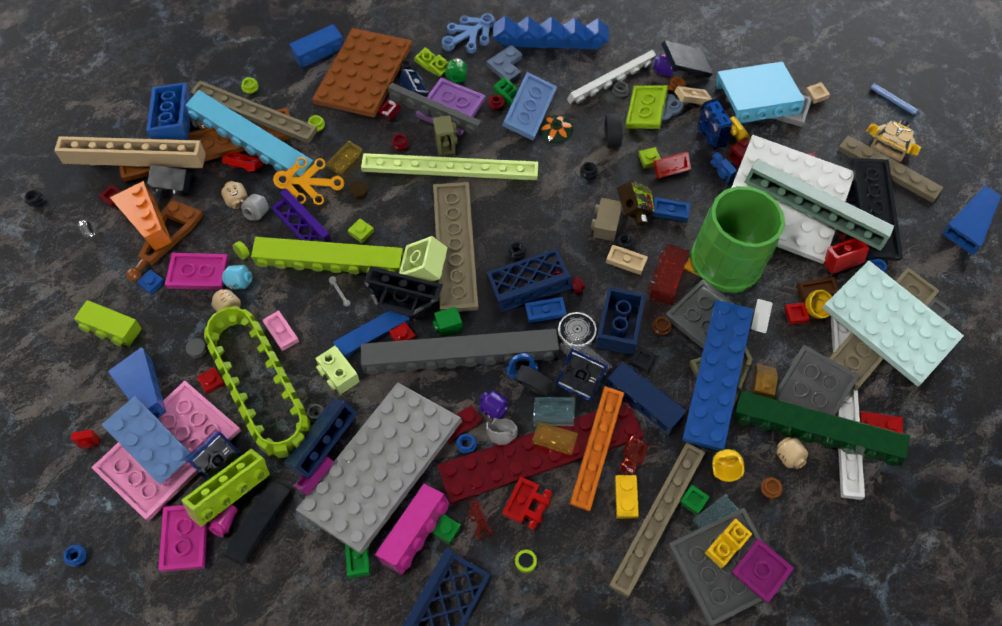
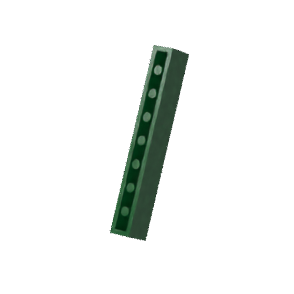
M746 391L741 392L734 419L743 425L751 424L765 431L773 430L779 432L783 436L798 437L804 442L820 443L823 447L838 448L848 454L856 453L863 455L869 460L885 461L886 464L891 466H902L907 456L910 435Z

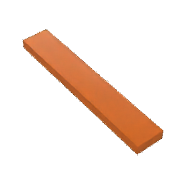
M606 386L603 389L569 505L587 511L591 510L624 392Z

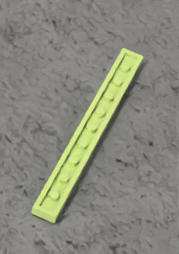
M363 153L361 170L362 172L537 180L538 162Z

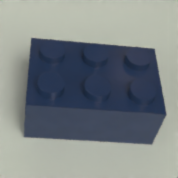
M608 287L596 348L634 355L646 294Z

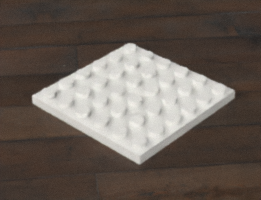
M752 135L731 188L736 186L752 187L744 182L757 159L843 201H846L854 175L853 171ZM772 197L783 210L785 226L777 247L823 264L836 228Z

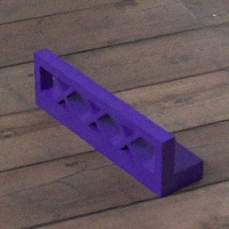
M286 188L280 192L282 200L273 205L271 209L300 240H320L321 242L332 243L329 233ZM285 204L288 206V213L279 212V208ZM290 217H298L299 223L291 224L289 222ZM301 228L310 229V234L301 235Z

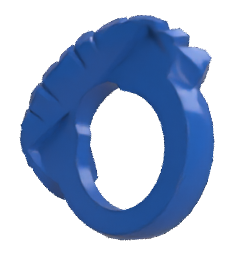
M527 353L517 354L505 368L506 374L514 380L518 372L515 369V364L521 359H527L530 362L528 367L538 371V364Z

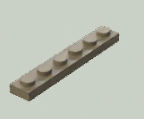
M849 135L838 148V151L852 159H889L892 181L932 203L944 188Z

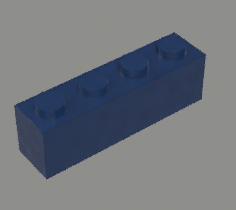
M622 362L607 378L606 387L624 392L622 400L629 401L632 408L668 436L683 420L686 413L683 406L668 398V395L663 390H658L654 387L650 380L637 374L632 366Z
M332 399L304 435L305 440L298 448L292 451L283 464L295 475L309 479L358 413L345 401Z

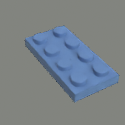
M527 72L502 126L533 141L557 86Z
M136 396L101 424L159 485H162L193 456Z

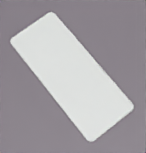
M761 299L757 300L751 330L766 333L772 302Z

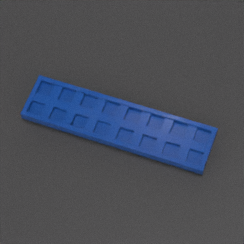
M715 299L682 441L716 451L724 450L754 309Z

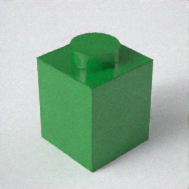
M457 307L434 313L433 327L435 332L439 331L441 338L463 332L462 321Z

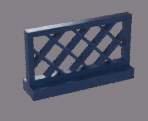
M558 249L487 272L501 312L573 288L571 276L563 263ZM556 256L557 259L554 263L547 262L548 258ZM538 263L539 266L537 269L529 267L530 264ZM543 266L551 268L548 273L542 272L540 270ZM514 269L521 270L519 275L512 274L511 272ZM555 269L563 272L555 276L552 275ZM526 271L533 273L530 279L523 277ZM499 274L504 276L501 281L493 279L494 276ZM537 275L545 277L544 280L534 281ZM508 277L515 279L513 285L505 283ZM520 281L527 283L526 286L516 287ZM502 287L509 289L508 292L499 294Z
M446 547L403 626H418L420 622L429 620L430 625L434 626L432 619L443 615L447 626H450L447 614L456 611L460 612L461 622L455 626H464L491 574L454 554V551ZM454 560L462 564L464 573L452 575L450 567ZM448 572L450 577L444 578ZM478 573L484 577L480 585L471 586L470 574ZM465 576L469 588L457 591L454 579ZM451 580L454 592L442 596L440 590L441 583ZM478 589L474 596L473 590ZM438 591L439 597L434 598L436 592ZM470 591L471 603L461 607L458 594ZM455 595L458 608L446 611L443 599ZM440 600L443 612L431 616L430 603ZM468 608L464 615L462 610ZM427 610L428 617L423 618Z

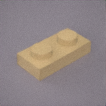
M677 86L675 90L679 100L686 104L708 105L713 100L707 91L703 89Z
M612 245L606 263L641 275L648 257Z

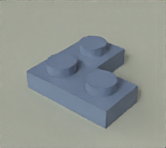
M510 45L489 59L487 67L501 79L505 77L513 82L521 77V71L514 64L522 59V53Z

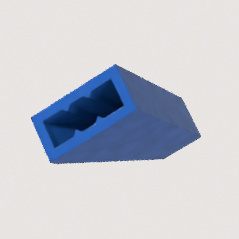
M985 185L954 217L942 234L971 255H974L984 242L1001 195Z
M142 347L108 371L129 400L136 396L157 419L166 413L153 361Z

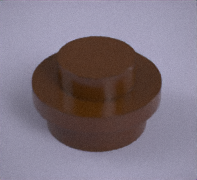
M658 317L652 324L653 331L662 336L667 335L672 328L671 322L666 317Z

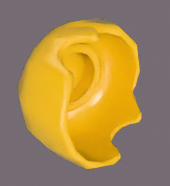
M824 290L811 292L805 300L808 314L817 319L829 317L830 314L822 307L832 298L831 294Z
M725 449L717 452L713 457V473L718 479L731 482L740 479L744 475V460L739 452Z

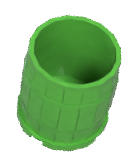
M744 186L726 189L718 195L707 212L690 252L691 267L694 272H697L699 276L721 292L738 293L755 285L771 259L785 226L784 213L777 201L764 191Z

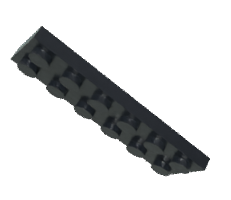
M853 158L851 160V167L854 175L853 183L857 208L894 226L890 238L881 251L866 244L869 250L865 259L900 261L903 258L889 159Z

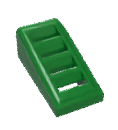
M505 77L493 87L494 95H501L505 102L511 106L514 101L512 97L516 96L519 89Z

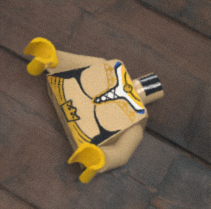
M901 120L899 123L890 121L887 125L883 124L880 126L871 123L866 130L867 133L875 137L871 148L899 162L902 161L906 153L917 157L921 149L913 138L914 131L909 129V123L905 120Z

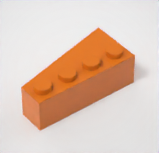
M143 181L110 197L155 251L172 243L154 195Z

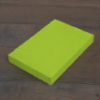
M634 86L625 124L626 129L661 128L668 86Z

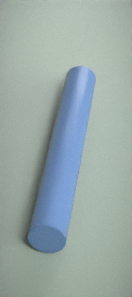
M874 83L871 86V90L910 114L915 115L918 109Z

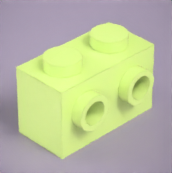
M336 345L315 358L318 364L316 366L317 371L322 377L325 375L328 378L326 382L332 391L336 389L341 395L360 382L356 371Z

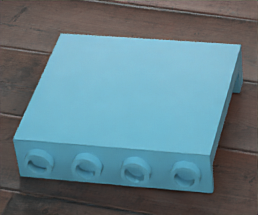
M783 62L724 70L717 73L716 87L717 89L723 88L736 113L735 117L740 123L802 113L805 99Z

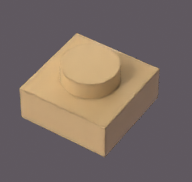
M821 82L809 86L805 90L808 97H812L811 101L813 104L826 100L830 96V93Z

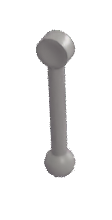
M330 277L329 283L334 285L343 300V305L349 307L351 303L336 283V278Z

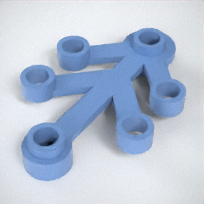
M488 13L483 14L481 18L462 16L460 18L461 25L450 23L447 25V31L449 34H455L457 31L463 33L454 38L452 36H445L442 39V47L446 51H452L455 44L470 36L467 52L475 53L477 32L483 29V33L480 36V44L483 46L488 45L489 29L494 27L495 18Z

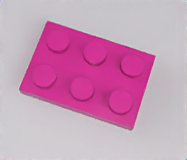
M172 253L165 286L167 289L223 290L222 274L228 266L229 257L227 254Z
M184 505L163 507L158 569L160 572L205 569L207 523L200 527L189 517Z

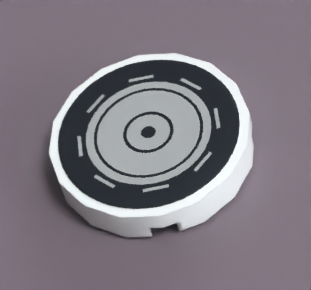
M579 312L569 313L559 322L558 335L562 343L569 348L582 349L592 344L597 328L590 316Z

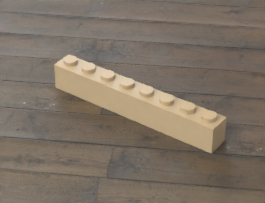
M59 136L54 150L63 164L156 165L163 167L203 168L206 156L201 141Z

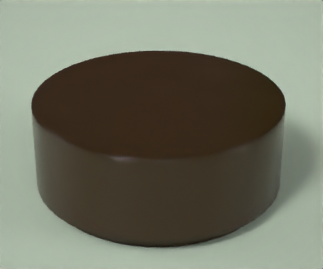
M356 181L350 185V194L354 199H363L367 196L368 189L364 182Z

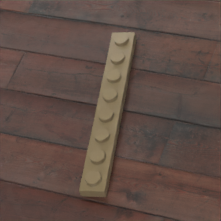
M199 81L190 92L193 97L200 90L240 116L308 144L317 133L316 126L202 81Z
M686 442L613 577L609 588L629 598L705 454L704 451Z

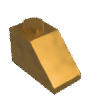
M756 364L751 393L773 399L778 380L776 368Z

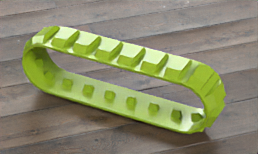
M237 307L221 309L212 315L208 320L207 327L204 329V339L208 344L207 347L258 447L268 456L273 454L278 458L288 457L305 440L304 435L310 429V421L306 411L254 315L246 309L242 310ZM236 324L252 328L249 332L252 338H259L261 342L257 347L259 353L266 352L269 360L265 362L267 368L274 367L277 373L273 378L275 383H282L285 391L281 394L283 399H291L294 407L290 412L292 416L299 415L300 421L296 423V432L287 440L274 442L270 438L265 440L261 437L260 434L265 430L262 425H255L252 418L256 415L254 409H247L244 402L248 397L246 393H239L236 386L240 381L238 377L231 378L228 370L232 368L230 361L223 362L220 355L225 351L222 346L217 347L219 336L226 328Z

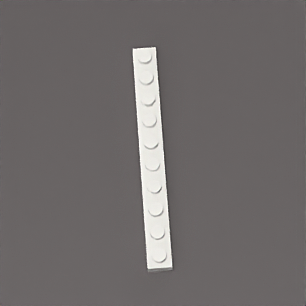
M831 316L832 347L834 353L850 335L851 331ZM853 388L850 390L836 416L860 422L858 389L856 391ZM838 449L841 498L863 500L865 498L862 455L856 453L848 454Z

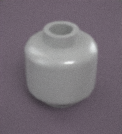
M251 194L242 203L241 209L245 218L257 221L269 210V205L265 197L259 194Z

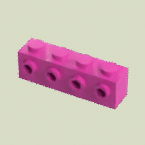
M423 484L375 554L383 565L401 575L410 567L412 559L422 549L425 539L429 533L434 531L437 521L448 509L449 502L443 493Z

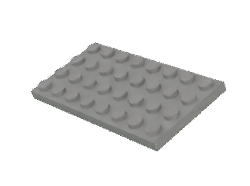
M397 382L337 457L329 472L321 478L316 488L305 497L296 511L362 555L462 422L461 417Z

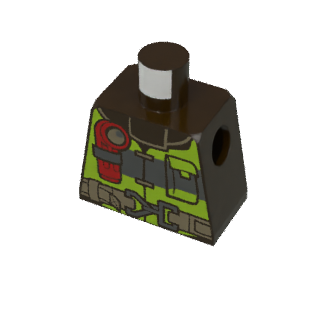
M632 180L617 187L625 215L635 218L637 226L646 225V217L654 213L652 189Z

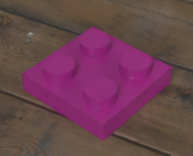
M758 538L731 571V574L762 601L769 603L794 568Z

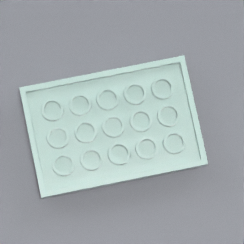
M870 261L822 307L916 386L922 384L964 336Z

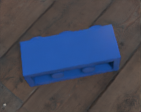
M332 24L289 45L292 56L302 68L340 51L344 42L342 35Z

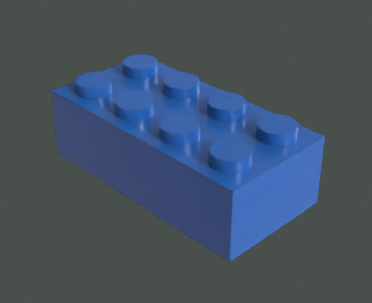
M186 82L152 87L146 129L150 139L189 140L191 117L188 114L186 104L192 96Z

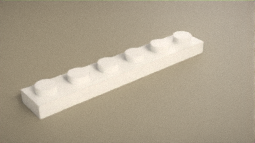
M651 50L571 92L567 101L570 105L575 102L579 104L588 95L592 97L600 89L609 88L613 82L622 81L626 78V75L637 73L640 70L639 68L643 66L647 68L653 63L652 60L656 56L655 52Z

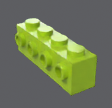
M250 449L183 498L181 501L189 517L202 527L267 478L270 474L264 458Z

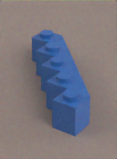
M505 15L494 23L493 38L505 47L512 45L513 47L598 49L609 42V26L599 18L587 26L576 18L562 25L553 17H550L542 24H538L529 16L516 24Z

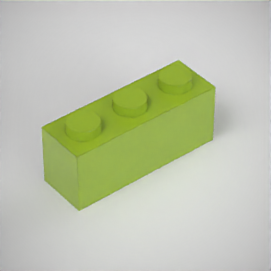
M88 300L74 318L79 324L78 328L86 333L91 331L101 339L108 338L118 346L123 344L130 347L142 329L136 319Z

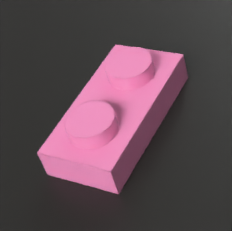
M280 311L262 320L281 351L299 342Z

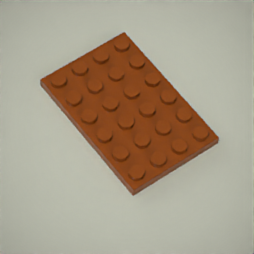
M352 28L313 96V104L375 118L388 93V86L394 82L401 68V62L406 59L413 45L412 40Z

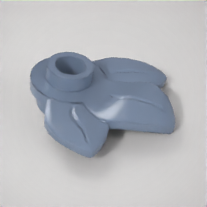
M667 94L662 121L681 114L684 108L683 102L676 99L672 94Z

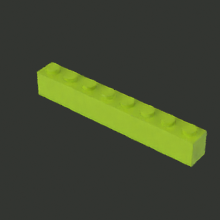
M255 237L251 258L260 267L275 266L280 269L292 267L297 270L312 269L318 272L330 270L334 273L343 271L359 274L368 273L370 266L399 273L404 252L402 248Z

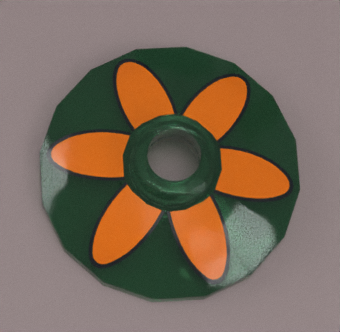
M551 115L542 120L539 131L545 140L552 143H561L571 137L573 125L567 117Z

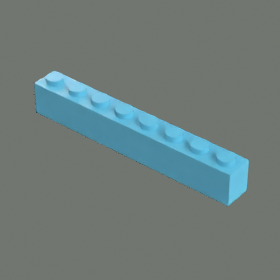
M200 90L186 104L191 118L202 121L207 128H213L220 136L229 138L236 146H242L250 155L255 154L263 163L271 164L276 171H287L296 163L299 157H304L307 160V165L305 168H300L292 177H300L314 165L312 159ZM299 160L298 164L304 166L305 162L304 160Z

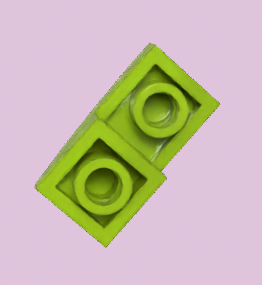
M426 47L414 58L416 63L437 76L441 77L446 72L448 61L441 55L436 57Z

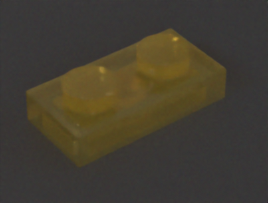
M348 141L326 162L327 168L341 175L363 153L362 148Z
M538 422L532 443L572 455L578 433Z

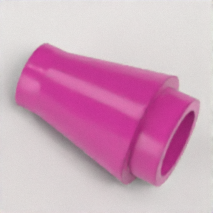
M230 505L210 521L208 529L219 537L228 534L238 509Z

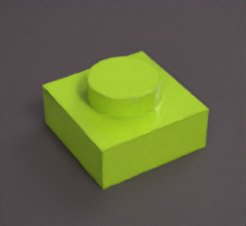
M656 147L641 150L638 154L644 169L654 167L653 160L661 159Z
M359 219L348 229V234L360 243H363L374 232V228L362 219Z

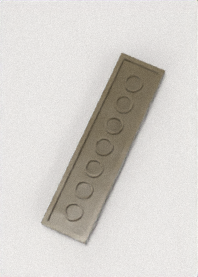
M469 182L433 184L436 239L448 247L442 275L438 280L440 284H443L439 296L440 311L452 307H457L458 312L478 310Z
M907 268L896 280L899 285L926 306L939 292L937 288L910 268ZM852 332L829 358L860 375L852 387L855 391L883 360L879 354Z

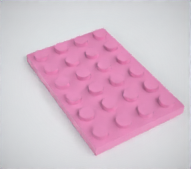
M186 381L163 400L166 413L160 416L158 420L192 455L196 454L215 434L220 435L228 444L241 432L236 424ZM119 442L91 467L148 522L200 472V469L188 460L162 485H159Z

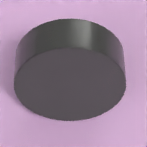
M200 338L191 339L186 345V352L192 358H200L207 351L206 344Z

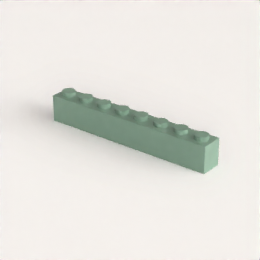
M760 159L756 160L744 182L880 251L890 238L894 228L893 225Z

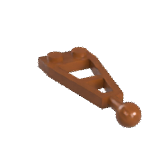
M171 199L161 211L164 224L167 218L184 226L170 237L172 243L156 250L151 256L148 254L152 247L146 241L138 255L140 262L135 268H130L126 272L127 279L133 283L137 282L142 277L141 272L147 264L153 266L197 225L203 217L202 211Z

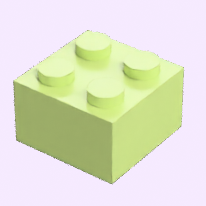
M433 236L406 245L399 273L432 282L439 280L442 275L448 247Z

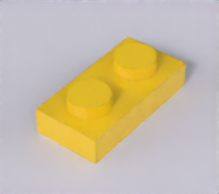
M615 475L617 518H638L636 475Z

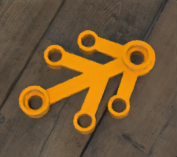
M299 157L290 169L278 171L273 178L276 187L280 189L286 188L296 199L299 195L303 196L304 200L299 202L300 204L305 202L306 197L303 193H299L292 184L300 185L313 199L315 205L323 204L324 197L321 194H317L310 185L330 186L335 191L341 190L344 186V180L340 176H334L332 179L310 178L318 170L325 167V161L322 158L316 159L314 165L300 177H292L300 168H305L307 165V160L304 157ZM304 160L305 165L300 166L298 161ZM317 161H322V162H323V166H322V167H318V166L316 165V162H317ZM281 176L285 177L286 182L281 183L279 178ZM339 180L340 186H335L334 181ZM318 196L321 197L322 202L317 203L315 201V198Z

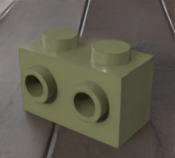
M450 115L433 118L438 156L456 154L455 144L458 142L455 122H452Z

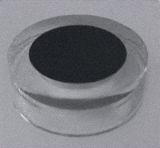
M88 219L79 222V228L84 237L94 236V228Z

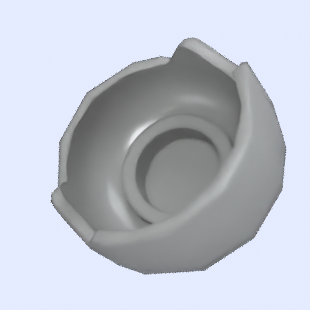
M494 418L491 424L489 422L486 423L487 436L491 442L497 445L509 444L518 434L517 425L512 420Z

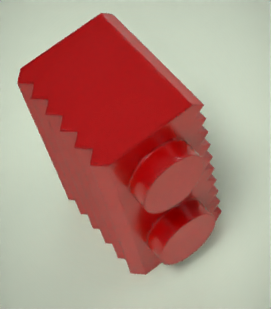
M856 238L847 240V242L844 241V243L841 242V244L838 243L828 247L823 264L831 274L862 264L866 260L869 247L866 243Z

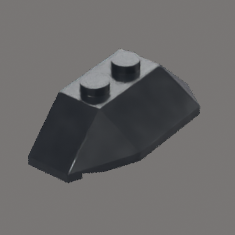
M370 266L364 280V284L378 309L409 317H415L437 303L443 288V284L372 266Z

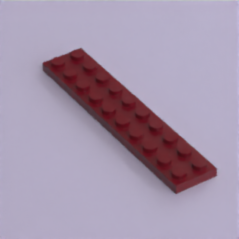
M629 401L621 403L608 451L644 438ZM597 411L518 437L509 444L495 445L437 465L450 505L517 483L520 476L528 479L583 460Z

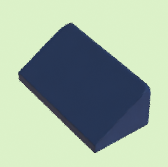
M403 69L399 77L403 88L427 97L430 93L418 71Z

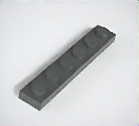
M394 83L388 86L389 97L394 102H399L408 108L415 109L424 115L434 118L450 115L452 122L456 124V128L478 137L482 133V123L480 120Z

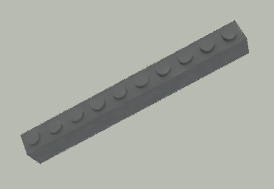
M546 329L361 344V366L363 373L374 375L378 372L396 373L402 370L413 372L418 369L435 370L440 367L451 369L457 366L474 367L479 364H509L515 355L521 353L531 355L534 361L542 359L551 361L558 358L559 354L557 330ZM521 359V360H519V361L529 362L527 359Z

